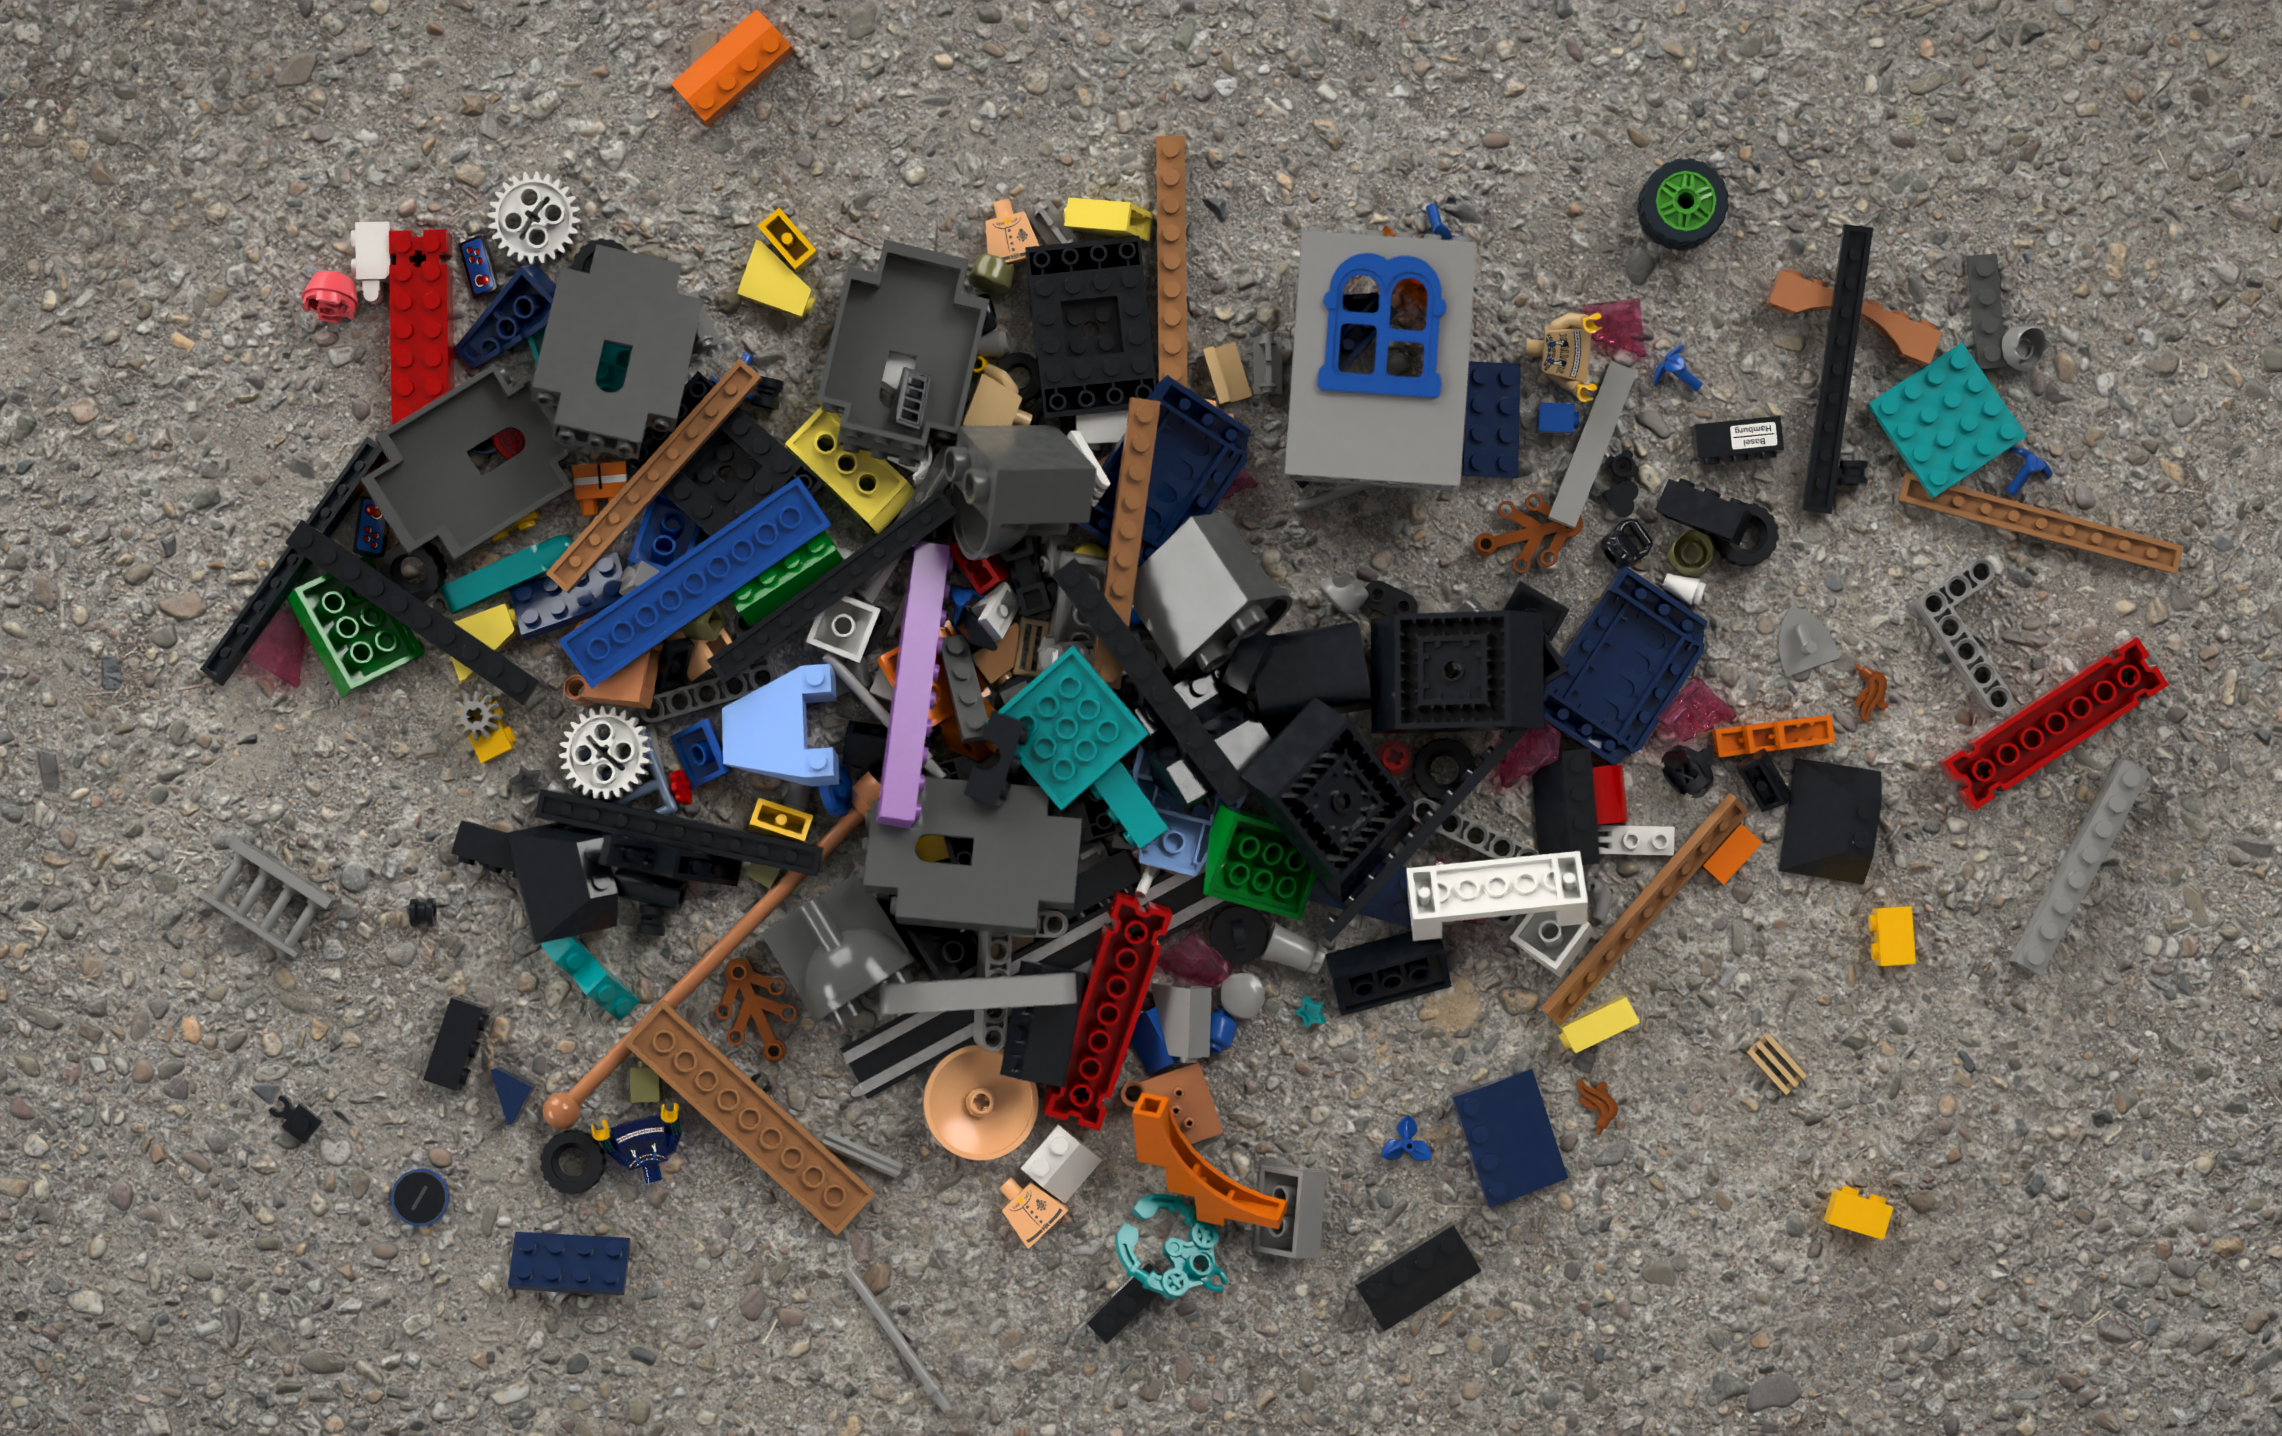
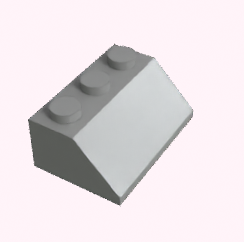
M1261 1165L1259 1192L1287 1200V1211L1279 1229L1256 1225L1254 1251L1295 1259L1319 1258L1326 1182L1325 1171Z

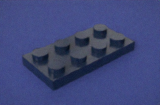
M1469 361L1461 476L1518 478L1521 364Z
M618 552L603 556L569 594L549 576L509 589L520 633L524 641L594 617L624 595L620 594L619 590L622 585L620 579L624 569Z
M1381 862L1373 870L1376 875L1384 867ZM1402 866L1358 914L1411 928L1407 897V867ZM1317 876L1308 900L1344 910L1345 908L1336 901ZM1360 884L1352 893L1357 896L1364 887Z
M515 1232L508 1288L511 1290L624 1296L631 1240L625 1237Z

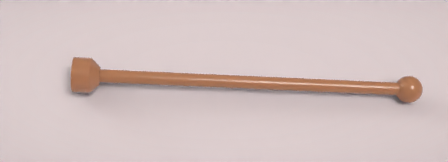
M868 771L852 787V804L854 806L848 811V814L843 816L815 844L824 847L821 863L866 818V810H872L873 801H879L881 782L871 772ZM788 871L568 1093L558 1092L551 1095L543 1106V1116L547 1124L559 1130L572 1127L580 1117V1104L632 1053L623 1042L655 1007L664 1000L675 1010L809 875Z

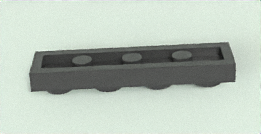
M1997 253L1967 256L1975 361L1981 370L2006 368L2007 362L2002 354L2004 326Z
M964 635L943 637L940 658L962 744L986 741L982 738L987 726L986 721L988 717L968 640Z

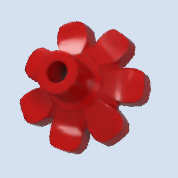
M679 769L670 773L671 785L669 788L672 795L675 796L677 803H683L685 806L691 804L692 791L688 788L691 784L688 778L685 777L684 771Z

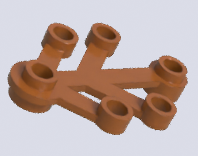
M1531 494L1525 500V506L1528 510L1539 511L1548 517L1552 506L1543 502L1539 494ZM1532 497L1539 500V506L1536 508L1529 505V499ZM1503 501L1497 508L1499 516L1509 518L1525 527V529L1497 536L1482 533L1475 538L1473 547L1478 555L1485 557L1493 554L1497 547L1528 540L1521 554L1512 562L1513 571L1522 574L1529 569V561L1543 537L1556 533L1549 548L1541 552L1539 556L1541 564L1550 567L1557 562V554L1566 538L1574 537L1580 533L1583 528V519L1580 515L1575 529L1566 528L1565 525L1553 520L1552 522L1541 524L1517 510L1511 501ZM1507 504L1511 506L1512 511L1509 515L1502 513V505ZM1483 539H1488L1491 542L1490 549L1485 550L1481 547ZM1545 553L1553 555L1552 563L1544 561L1543 556ZM1517 560L1525 561L1526 567L1524 570L1516 568Z
M732 959L728 962L724 971L725 978L729 983L722 1002L715 1008V1013L720 1019H727L732 1016V1004L739 988L744 1001L734 1028L727 1034V1040L731 1045L735 1046L743 1043L745 1040L744 1032L752 1015L765 1043L763 1047L764 1057L770 1062H779L785 1057L787 1048L783 1041L775 1039L762 1009L780 1015L781 1019L786 1022H790L797 1017V1009L792 1004L784 1005L755 994L751 983L768 988L772 995H780L785 991V982L780 978L772 979L754 972L751 963L746 959ZM736 967H741L744 970V975L741 978L735 977L733 973ZM774 981L781 983L782 989L780 992L772 990L771 985ZM722 1005L729 1007L730 1011L727 1016H723L719 1012V1008ZM785 1008L793 1009L794 1015L792 1018L784 1016L783 1011ZM738 1031L741 1034L739 1042H734L731 1039L732 1032ZM773 1045L779 1048L777 1056H772L769 1053V1048Z

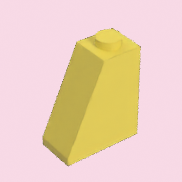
M1068 198V204L1063 213L1064 226L1077 232L1117 238L1140 236V241L1150 242L1153 213L1131 202Z
M756 240L737 292L738 296L804 320L806 314L811 315L816 303V298H813V291L762 241Z
M505 603L454 622L497 652L519 632L515 610ZM451 657L459 681H469L476 675L471 669Z
M1619 994L1559 1026L1562 1033L1558 1037L1565 1050L1571 1048L1572 1052L1577 1053L1640 1023L1627 997Z

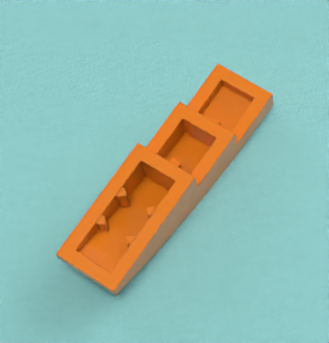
M1832 714L1712 729L1714 751L1717 753L1715 758L1756 753L1764 748L1766 751L1835 743Z

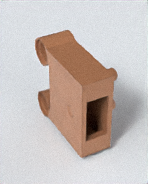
M585 619V620H583V621H580V622L576 625L575 629L578 628V627H579L580 625H582L583 623H585L586 621H588L589 619ZM664 640L592 689L583 676H570L564 683V694L582 706H590L597 703L651 709ZM584 686L583 692L578 695L579 689Z
M1199 1061L1140 1081L1136 1079L1128 1080L1121 1088V1099L1126 1105L1135 1107L1138 1101L1129 1100L1125 1095L1126 1089L1131 1085L1138 1086L1142 1093L1168 1097L1175 1120L1190 1144L1224 1133Z

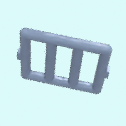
M645 731L642 734V736H648L647 731ZM605 735L601 739L606 740L610 735ZM650 741L645 744V747L653 749L652 753L646 754V758L652 761V764H648L653 780L633 788L632 793L624 792L622 798L615 796L611 800L606 801L625 805L658 790L664 806L653 811L672 815L677 812L678 808ZM597 743L593 744L602 752L608 751L607 748L601 747ZM589 747L582 751L581 758L583 761L591 758L592 752ZM621 763L617 765L621 771L625 769ZM611 768L602 771L603 780H609L612 776ZM584 786L579 789L581 796L595 799L593 798V793L589 796L582 794ZM600 831L603 837L604 835L623 837L622 835Z

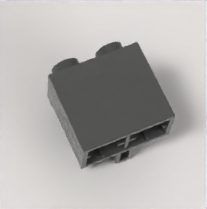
M1056 425L959 426L956 446L946 449L944 471L947 480L952 482L951 504L958 512L952 518L955 537L961 552L969 560H985L989 556L1000 554L1012 548L1024 536L1067 535L1070 523H1089L1097 468Z
M1224 512L1192 516L1137 569L1132 607L1174 670L1199 666L1203 673H1209L1221 667L1231 658L1240 639L1248 638L1258 631L1265 634L1270 631L1287 614L1293 600L1285 588H1281L1272 578L1266 575Z
M859 872L823 895L806 903L796 912L761 933L815 1022L829 1015L837 1028L866 1010L858 995L876 984L879 986V984L910 982L915 979L906 965L916 960V956L882 902L878 901L877 893L865 892L863 883H859Z

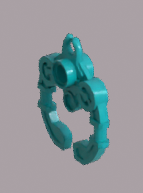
M1150 1194L1141 1197L1131 1210L1139 1220L1146 1221L1152 1218L1158 1209H1165L1169 1213L1176 1210L1185 1217L1183 1223L1188 1224L1191 1229L1187 1235L1188 1242L1178 1238H1170L1163 1244V1255L1170 1261L1173 1268L1168 1269L1161 1276L1157 1275V1272L1154 1270L1149 1274L1139 1267L1141 1261L1136 1258L1132 1250L1138 1241V1230L1124 1223L1115 1235V1246L1120 1262L1127 1272L1126 1276L1129 1278L1133 1276L1143 1283V1288L1160 1293L1163 1297L1170 1300L1178 1299L1188 1289L1201 1285L1213 1292H1223L1224 1287L1222 1285H1214L1211 1282V1277L1218 1275L1223 1285L1228 1283L1223 1270L1215 1264L1213 1246L1219 1238L1217 1228L1212 1223L1197 1221L1196 1207H1190L1183 1202L1179 1194L1176 1196ZM1193 1262L1200 1265L1202 1272L1194 1268Z

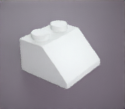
M845 596L815 618L806 642L860 663L881 609Z
M1555 911L1528 913L1510 939L1537 962L1561 978L1593 935L1594 930L1587 921L1586 924L1557 927Z
M1059 1122L1023 1163L1021 1169L1041 1187L1063 1203H1066L1100 1164L1102 1159Z

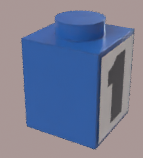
M1540 402L1537 406L1536 434L1571 435L1573 429H1578L1579 412L1574 411L1575 404Z

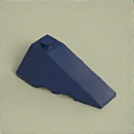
M537 265L521 266L453 350L472 369H476L545 328L548 323L556 284Z

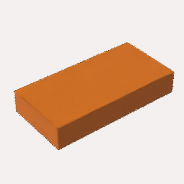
M1740 823L1703 863L1702 867L1722 885H1725L1762 842Z

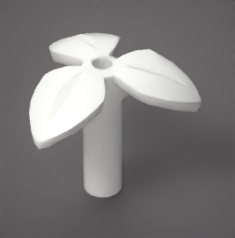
M927 442L922 464L916 463L915 467L899 464L898 458L888 456L887 459L914 472L906 480L912 487H916L926 477L932 462V448L930 443Z
M1138 850L1132 851V855L1139 859ZM1141 863V879L1135 891V895L1138 898L1144 899L1146 897L1152 880L1159 875L1161 868ZM1165 870L1166 872H1168V873H1170V874H1174V875L1177 874V872Z

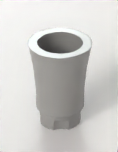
M1274 922L1268 932L1267 941L1261 952L1260 959L1317 974L1325 958L1326 948L1316 945V942L1297 935Z

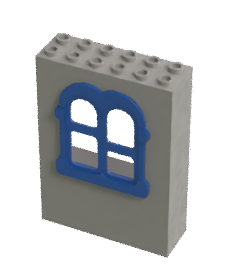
M1310 226L1308 231L1302 230L1284 480L1458 491L1461 482L1477 242H1470L1471 238L1464 236H1455L1453 241L1441 240L1442 236L1435 234H1426L1424 239L1412 238V234L1406 232H1397L1394 237L1383 236L1382 231L1368 230L1366 235L1354 234L1353 229L1339 228L1337 233L1325 232L1324 227ZM1364 275L1376 282L1380 294L1379 309L1376 313L1348 312L1343 309V291L1349 279ZM1411 278L1418 280L1427 290L1426 327L1422 331L1397 330L1390 327L1391 294L1395 285L1403 279ZM1343 324H1361L1376 327L1377 339L1373 373L1358 374L1339 371L1340 331ZM1390 342L1420 343L1424 346L1423 373L1420 377H1401L1387 374V351Z

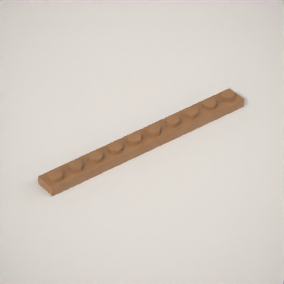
M1156 136L1159 382L1169 375L1188 388L1185 136Z
M739 358L551 566L546 574L569 594L762 380L761 376Z
M1130 397L1103 587V595L1128 628L1161 403L1160 401ZM1096 636L1092 667L1110 688L1120 690L1123 668L1100 638Z
M1911 473L1904 474L1898 497L1899 502L2173 575L2177 574L2184 546L1956 485H1953L1931 500L1916 476Z
M1729 793L1717 805L1716 809L1700 824L1695 833L1680 847L1679 851L1661 869L1651 883L1643 889L1637 899L1623 912L1622 916L1604 934L1594 948L1586 954L1584 959L1566 977L1558 989L1549 996L1540 1009L1555 1023L1561 1026L1746 816L1749 811L1738 798Z

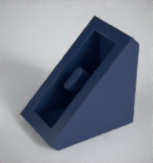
M498 1067L490 1071L506 1123L510 1125L518 1121L536 1085L502 1067Z

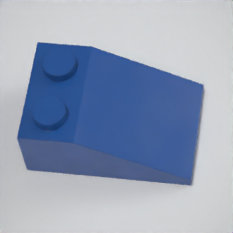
M660 492L646 509L628 558L627 567L644 561L661 571L696 547L702 529Z

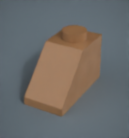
M1017 623L1008 628L1002 640L995 642L998 646L997 650L992 651L982 647L972 655L974 663L991 685L997 682L1000 686L1013 676L1010 671L1015 667L1020 627Z

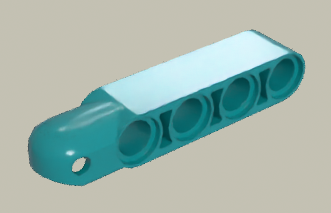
M565 535L555 536L441 586L440 590L451 614L462 612L507 592L509 589L545 575L574 540Z

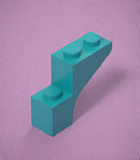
M577 936L541 944L554 963L571 975L589 998L617 1020L621 1021L640 1002L632 991L592 955Z

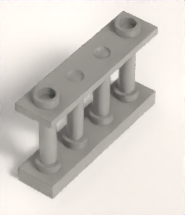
M242 837L235 838L229 848L236 851L234 854L236 858L213 894L209 891H201L198 896L205 900L203 905L216 913L219 910L277 946L275 951L287 959L301 957L303 951L296 948L295 945L318 910L321 911L322 908L332 909L338 899ZM251 861L260 867L258 870L259 875L238 908L235 909L223 901V898L244 865L249 864ZM276 877L284 882L282 885L284 889L260 925L246 915L269 879L273 880ZM300 892L308 898L306 901L308 905L284 940L271 932V929L293 895H297Z

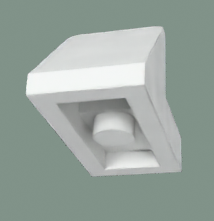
M1003 582L972 607V611L978 618L981 626L993 641L996 642L1002 640L1020 607L1017 595L1007 582Z

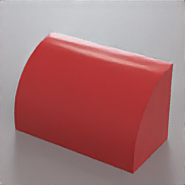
M957 541L950 546L949 551L979 595L989 591L1011 576L1010 569L1000 554L989 556L985 560H969L961 552Z
M1623 765L1592 767L1597 825L1628 822Z

